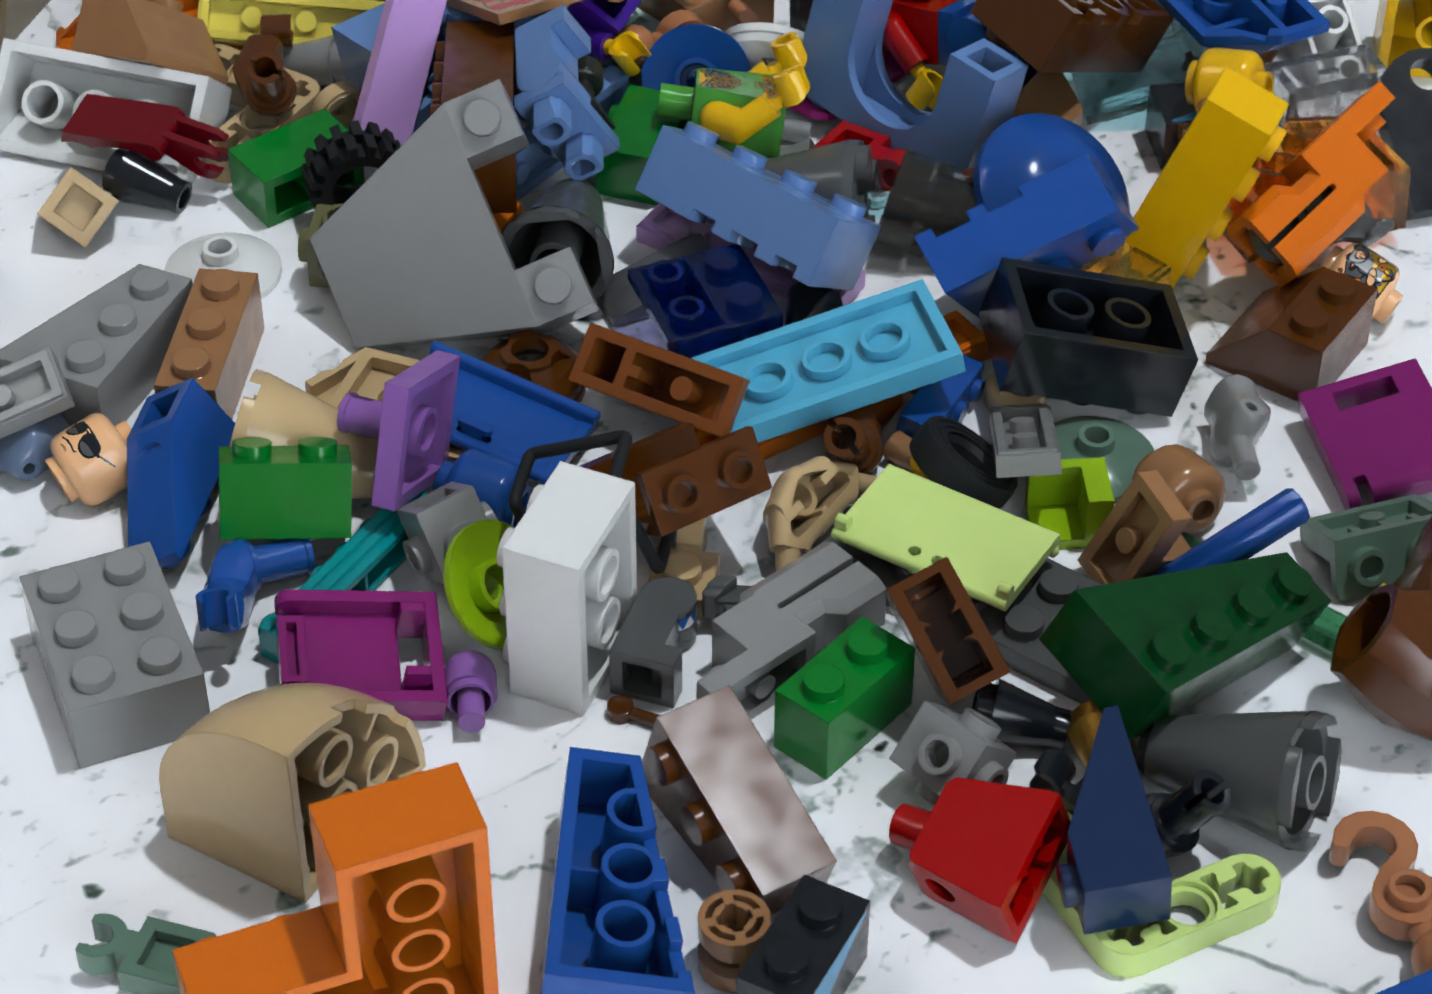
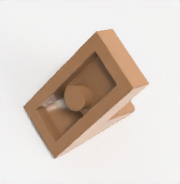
M1157 470L1138 472L1077 561L1090 579L1102 585L1147 577L1192 549L1181 534L1192 517Z

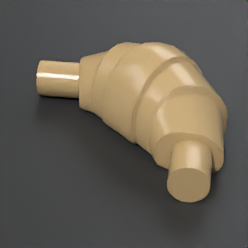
M817 456L784 471L772 487L770 497L763 511V521L768 532L769 548L775 554V572L799 558L802 553L810 551L813 543L834 524L837 514L839 512L842 513L848 506L853 505L857 498L861 497L878 476L858 472V467L854 463L834 461L825 456Z

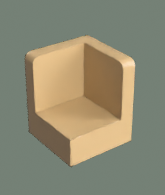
M70 167L37 215L86 248L119 200Z

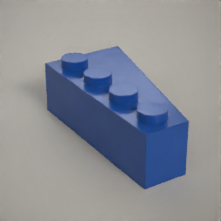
M570 747L560 808L539 994H695L691 972L686 971L682 955L683 937L678 916H673L668 894L669 876L665 859H660L655 837L657 825L640 755Z

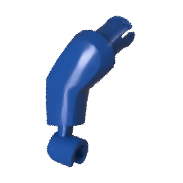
M241 538L232 540L219 547L210 565L204 590L198 592L195 596L199 631H207L208 628L211 631L230 633L248 626L256 594L261 589L262 584L301 574L309 575L315 569V555L310 540L285 539L253 546L249 541Z

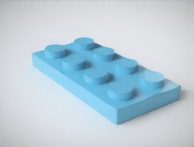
M923 279L692 357L696 361L750 380L730 433L746 426H752L758 443L966 372L963 353Z

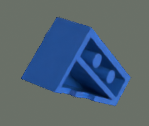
M1087 154L1017 186L1021 197L987 212L982 203L967 210L966 216L969 222L938 237L935 236L931 228L915 235L914 237L944 293L979 318L978 314L1002 257L1078 270L1094 258L1109 255L1119 249L1124 244L1126 237L1138 230L1139 227L1107 172Z

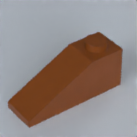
M591 322L568 379L599 394L678 423H693L695 429L718 437L730 433L750 380Z

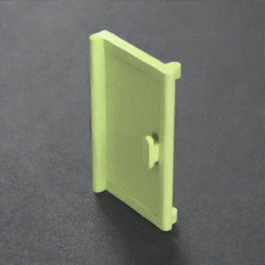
M888 464L846 514L841 512L837 514L831 538L902 567L913 575L948 557L970 597L1006 611L1049 556L1054 558L1059 554L1060 534Z

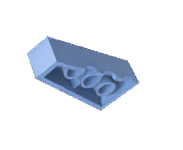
M688 121L685 129L666 125L662 126L635 190L689 220L702 224L705 223L706 219L712 221L711 232L726 241L748 248H754L755 243L758 244L753 256L771 266L777 267L779 265L794 271L793 278L807 286L853 291L882 227L864 217L867 210L866 206L839 194H834L832 201L814 193L817 183L810 178L785 169L783 175L780 176L765 168L768 158L739 145H736L734 151L731 152L716 144L720 136L719 134L699 124Z

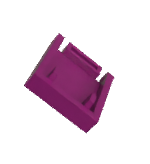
M1416 358L1298 393L1299 414L1345 510L1362 506L1361 496L1356 486L1365 483V490L1372 504L1412 494L1422 495L1432 492V388Z
M290 589L276 594L274 606L275 615L277 616L276 636L280 685L292 683L336 685L365 693L393 705L399 714L410 718L412 721H443L448 697L436 592ZM397 638H421L424 666L407 665L403 682H401Z

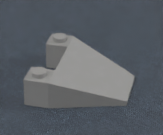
M500 79L443 103L309 238L356 349L432 343L435 340L438 342L509 337L512 333L522 330H532L538 334H545L599 311L577 255L571 247H567L521 268H515L475 173V170L530 147L508 92Z

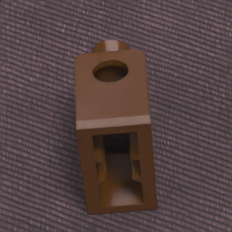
M948 557L886 589L891 610L909 644L915 647V655L935 691L949 705L1011 672Z

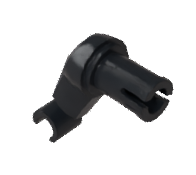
M1047 749L1034 765L1036 774L1030 781L1029 787L1060 793L1066 811L1073 815L1083 779L1075 785L1072 784L1071 781L1076 775V766L1073 760L1060 750ZM1208 770L1199 771L1191 778L1190 782L1173 795L1166 793L1146 794L1166 858L1180 856L1193 849L1200 838L1199 828L1230 807L1232 796L1229 787L1222 790L1211 800L1208 798V793L1224 782V779L1215 772Z

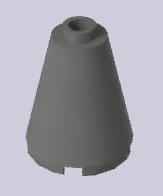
M569 178L557 182L512 219L502 232V237L516 269L571 247L577 255L595 300H598L603 295L611 282L614 271V256L602 198L596 188L584 180Z
M1319 711L1168 715L1157 720L1152 729L1141 735L1137 760L1139 766L1145 768V775L1149 783L1172 794L1190 782L1191 778L1199 771L1208 770L1215 772L1224 779V782L1208 793V798L1211 800L1228 787L1232 796L1230 807L1217 816L1286 849L1307 852L1317 843L1321 834L1308 831L1316 814L1329 817L1339 781L1342 750L1341 739L1329 737L1327 733L1328 726L1338 724L1335 716Z

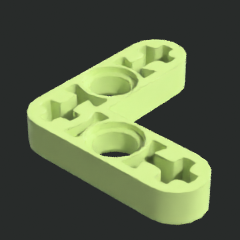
M1067 812L1069 819L1071 821L1073 815ZM1067 845L1060 857L1061 864L1067 863ZM1246 853L1232 855L1172 880L1171 908L1180 905L1194 907L1201 911L1206 918L1201 923L1194 925L1182 924L1170 916L1169 920L1152 922L1150 927H1148L1147 923L1085 935L1077 908H1065L1062 903L1056 867L1043 891V895L1101 969L1116 977L1133 978L1149 973L1261 925L1272 918L1278 905L1281 875L1276 866L1266 858ZM1240 885L1242 887L1234 891V886ZM1258 889L1260 892L1254 894L1252 891ZM1120 936L1122 938L1117 941H1113V937ZM1139 940L1138 945L1132 946L1130 943Z

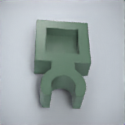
M101 913L95 914L92 919L96 940L108 943L103 946L78 943L75 952L79 968L87 974L104 976L117 972L120 990L134 994H180L172 950L196 943L206 937L216 936V934L150 916L146 918L140 931L137 932L127 929L126 924L119 917Z

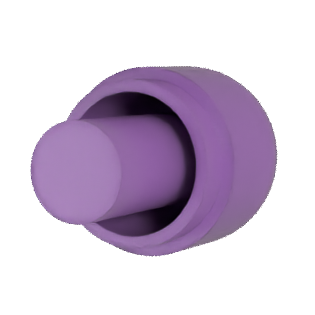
M466 650L451 657L444 668L448 697L447 706L451 713L458 717L459 728L465 732L474 733L480 731L485 726V715L493 709L497 700V673L493 662L485 654L479 651Z

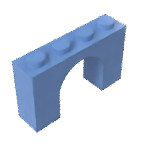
M813 0L802 42L808 56L804 70L810 83V91L806 97L816 107L828 110L844 121L889 136L891 149L898 148L911 153L914 156V162L911 165L932 178L938 174H948L953 176L957 182L962 170L974 168L978 152L987 137L1000 125L1012 119L1029 65L983 38L950 54L932 113L918 110L896 90L887 74L883 60V34L893 0Z

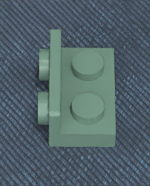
M1416 494L1311 517L1300 526L1301 545L1320 555L1330 563L1332 593L1336 598L1346 601L1367 596L1380 587L1382 583L1393 584L1406 570L1420 532L1432 517V503Z

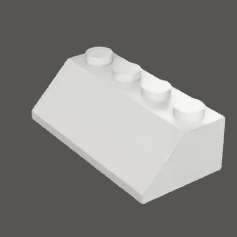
M3 38L0 52V151L104 172L111 155L119 148H90L78 142H61V132L86 94L178 107L185 113L186 117L219 128L226 122L233 89L209 76ZM166 154L159 161H156L179 178L191 183L198 176Z

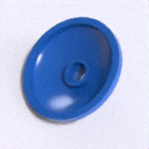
M1044 113L1016 116L995 129L984 141L978 152L973 174L974 194L977 206L983 203L987 212L1021 197L1017 186L1084 154H1087L1107 172L1130 211L1129 197L1124 179L1111 155L1089 132L1062 117ZM1111 254L1096 257L1078 270L1094 272L1110 261L1109 257Z

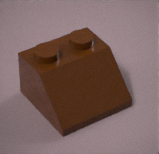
M1321 267L1294 278L1282 288L1277 285L1262 291L1207 352L1205 363L1233 375L1239 374L1248 377L1255 384L1298 402V393L1336 382L1367 345L1378 288L1355 280L1347 274Z

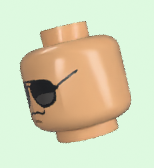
M93 413L52 438L50 450L53 456L44 461L71 504L80 499L87 506L96 507L127 489V437L131 427L125 420L114 426L105 415Z

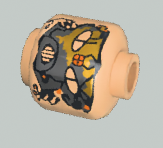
M1352 243L1344 250L1336 245L1320 266V268L1325 267L1335 272L1347 274L1355 280L1378 288L1372 321L1375 319L1383 325L1404 296L1395 290L1400 278L1399 268L1361 243Z

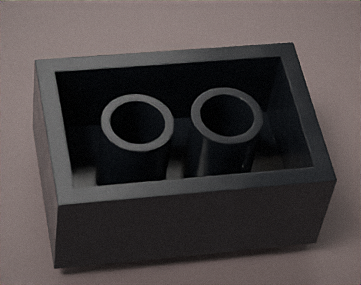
M1002 257L978 314L1000 391L1011 392L1022 397L1039 396L1065 400L1081 406L1091 404L1124 409L1134 414L1150 413L1172 417L1198 362L1197 354L1172 286L1168 284Z

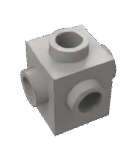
M453 481L396 510L409 538L403 541V549L411 567L419 576L425 575L426 579L444 584L443 568L446 552L455 535L472 523L481 520H498L491 507L485 501H479L472 485Z
M925 700L889 759L917 779L919 784L915 789L916 793L927 802L935 805L946 783L956 777L1006 784L1009 777L1007 769L1017 753L997 739L1002 730L1001 727L983 714L968 707L961 713L957 709Z

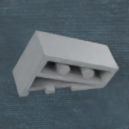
M138 264L1 348L0 368L50 346L57 356L75 404L74 407L61 412L69 426L74 425L93 413L105 415L114 426L124 420L127 421L154 389V383L192 288V279Z

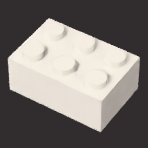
M560 461L544 485L538 484L533 489L527 504L526 513L515 528L509 527L504 532L498 546L497 564L503 568L504 589L500 599V614L506 616L507 629L502 658L504 663L509 664L510 693L584 716L610 673L609 650L637 597L635 482Z

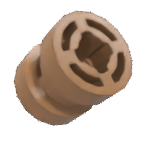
M741 889L723 890L707 898L698 911V939L700 940L698 944V971L703 980L714 989L728 993L736 992L738 974L771 925L768 906L763 899L754 893Z

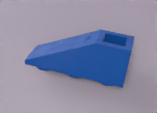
M193 377L147 397L127 437L128 547L150 541L158 563L163 569L174 567L190 551L192 545L190 541L200 517L204 515L211 505L210 495L219 477V446H230L235 422Z

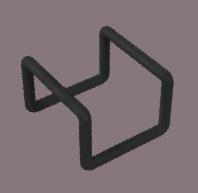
M619 430L528 449L522 456L508 500L510 510L517 522L519 523L526 513L522 504V497L535 460L617 444L608 475L621 478L631 447L632 435L628 431ZM636 515V543L650 569L656 574L663 573L667 566L676 531L661 537L656 552Z

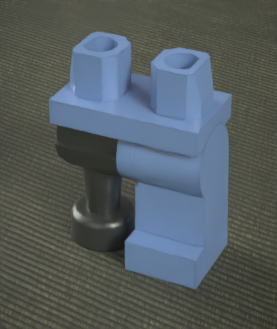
M562 4L515 29L516 77L521 93L514 96V108L531 126L532 134L542 145H547L563 163L566 173L573 180L582 181L601 172L604 168L603 158L620 150L619 137L613 131L616 128L613 121L595 101V97L601 93L604 85L603 66L597 59L587 55L591 53V38Z

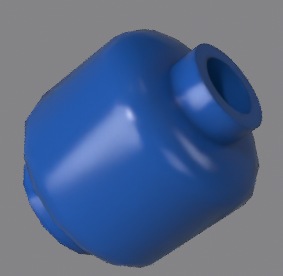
M471 448L464 451L454 463L448 460L444 461L435 477L432 491L451 481L472 485L479 501H485L491 507L498 521L505 522L513 527H516L518 524L508 502L519 468L518 464L479 448ZM526 485L522 497V504L525 510L532 493V488L529 485Z

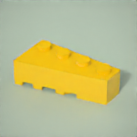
M1226 66L1133 218L1139 229L1126 237L1124 244L1111 254L1109 260L1144 281L1168 284L1172 286V289L1181 276L1192 281L1210 251L1201 246L1206 237L1214 242L1218 241L1235 213L1226 207L1231 198L1242 203L1261 172L1253 168L1252 165L1258 157L1268 163L1285 137L1287 131L1278 126V123L1290 103Z

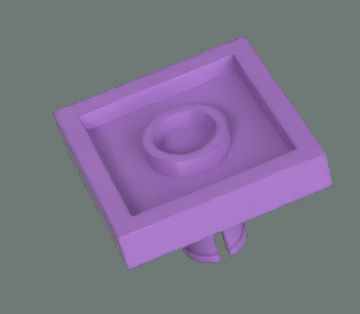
M436 350L385 382L383 401L359 396L354 392H349L342 399L337 415L338 430L342 433L347 434L349 432L378 440L372 506L391 511L398 510L434 484L441 465L444 461L448 460L460 364L459 355Z

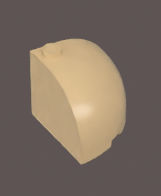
M324 683L281 684L245 694L223 704L198 720L176 739L164 753L159 769V785L168 837L306 903L318 890L308 804L422 771L426 766V760L419 732L413 721L399 714L394 709L395 706L365 693Z

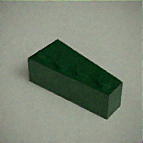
M1287 552L1075 589L1039 640L1102 712L1105 707L1118 705L1128 739L1131 741L1152 729L1160 718L1168 715H1177L1292 649L1332 600L1313 581L1310 574L1299 566Z

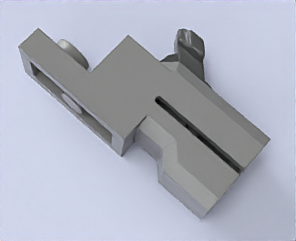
M826 541L753 586L737 585L736 576L720 575L714 578L702 592V615L706 619H713L712 669L696 682V700L730 685L752 720L775 705V690L860 617L863 616L880 627L884 625L886 587L880 578L859 561L853 563V556L836 543Z

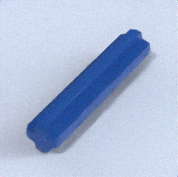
M1293 488L1284 489L1149 576L1249 559L1306 523L1310 518L1308 508Z

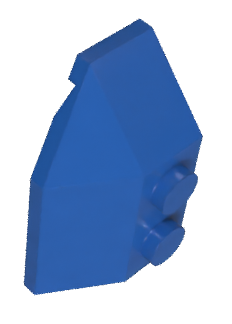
M1157 0L1201 46L1207 48L1253 50L1260 55L1326 33L1330 27V21L1308 0Z

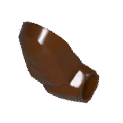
M1432 517L1420 532L1406 570L1393 584L1378 587L1361 600L1341 624L1333 648L1330 671L1340 679L1355 700L1382 724L1432 741Z

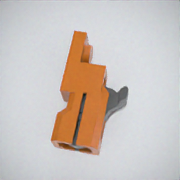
M1378 81L1358 97L1280 171L1291 183L1290 186H1271L1226 227L1230 238L1248 257L1255 252L1259 255L1253 263L1271 282L1281 288L1296 278L1324 250L1337 241L1361 243L1369 247L1383 238L1395 225V221L1392 218H1372L1371 210L1365 202V192L1389 170L1364 143L1386 123L1379 113L1395 99V96L1381 81Z

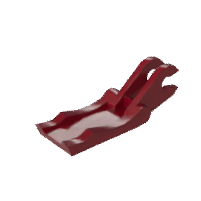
M86 94L61 132V142H78L90 148L113 147L127 149L140 153L153 161H159L166 154L195 174L208 179L217 178L223 172L224 167L206 164L199 157L217 162L229 160L227 148L216 147L209 142V140L213 142L226 141L229 137L228 134L219 128L186 117L185 113L178 107L165 104Z

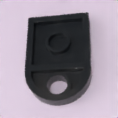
M1432 48L1415 49L1400 55L1388 66L1378 80L1395 96V99L1379 113L1386 121L1379 129V133L1407 221L1432 217V89L1427 90L1418 87L1410 75V69L1420 68L1432 76Z

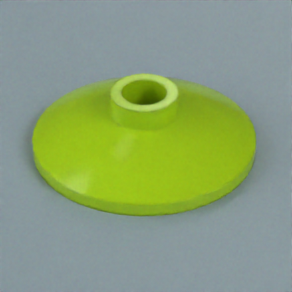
M481 520L464 527L452 539L444 560V587L450 608L462 628L482 645L496 650H503L507 637L506 616L500 614V599L504 589L503 568L497 564V551L504 532L513 526L498 520Z

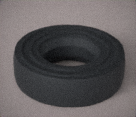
M932 416L922 424L910 442L909 448L913 459L931 481L993 507L1001 509L1014 494L1018 486L1017 477L996 478L992 445L977 433L955 420L944 416Z

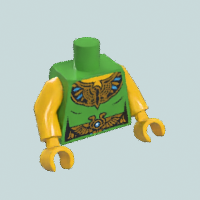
M795 32L779 36L771 43L776 60L767 65L762 60L748 72L697 68L694 87L661 83L657 116L687 120L706 127L720 135L716 144L725 149L734 150L735 146L739 145L763 156H779L786 108L801 103L810 91V83L804 70L808 56L802 40Z

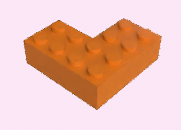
M458 762L427 771H418L406 777L353 792L341 793L332 798L308 804L321 906L294 914L281 915L270 921L220 936L206 937L196 943L172 950L180 994H499L488 828Z

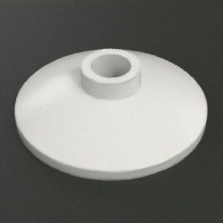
M235 232L209 234L183 244L169 257L164 271L191 278L192 283H194L199 268L229 269L239 272L258 273L261 299L274 290L282 274L281 259L273 246L258 237Z

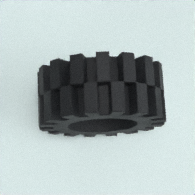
M349 121V131L341 132L339 124L329 128L332 138L329 140L320 133L314 139L317 150L307 148L304 154L306 164H302L304 183L314 210L317 204H344L363 184L347 187L336 184L337 180L353 168L368 166L379 169L401 146L398 140L395 141L393 133L387 128L380 132L378 124L369 121L365 131H362L359 121Z

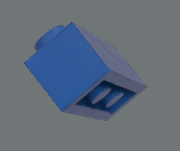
M963 355L966 372L921 387L899 414L896 432L901 431L913 438L922 424L932 416H944L961 423L967 413L969 403L971 401L977 402L983 393L985 381L981 379L985 364Z

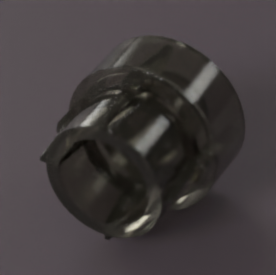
M906 148L879 221V225L882 227L875 242L922 259L924 254L914 237L915 235L931 228L935 236L938 237L969 222L966 211L977 206L973 178L955 172V165Z

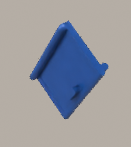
M436 340L430 344L429 355L439 350L460 356L450 444L464 450L479 448L520 465L523 454L532 447L588 437L597 429L598 421L601 418L600 411ZM578 452L535 460L529 478L544 485L560 461L570 463Z

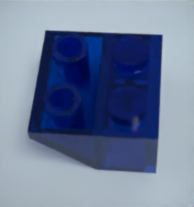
M739 244L715 247L708 251L670 260H659L653 264L627 269L628 281L667 349L674 353L692 359V357L783 327L784 314Z

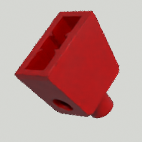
M956 777L946 783L932 811L907 803L901 804L891 819L889 839L892 844L910 849L908 864L921 891L928 898L1001 938L1017 944L1067 845V833L1071 821L1060 793L1051 790Z

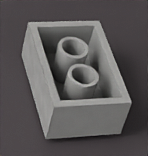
M150 541L19 576L30 632L80 769L174 742L188 728L210 713L204 672Z

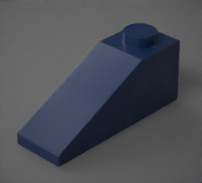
M1118 705L1103 709L1067 833V863L1059 864L1056 867L1062 903L1065 908H1077L1084 935L1170 919L1172 875Z

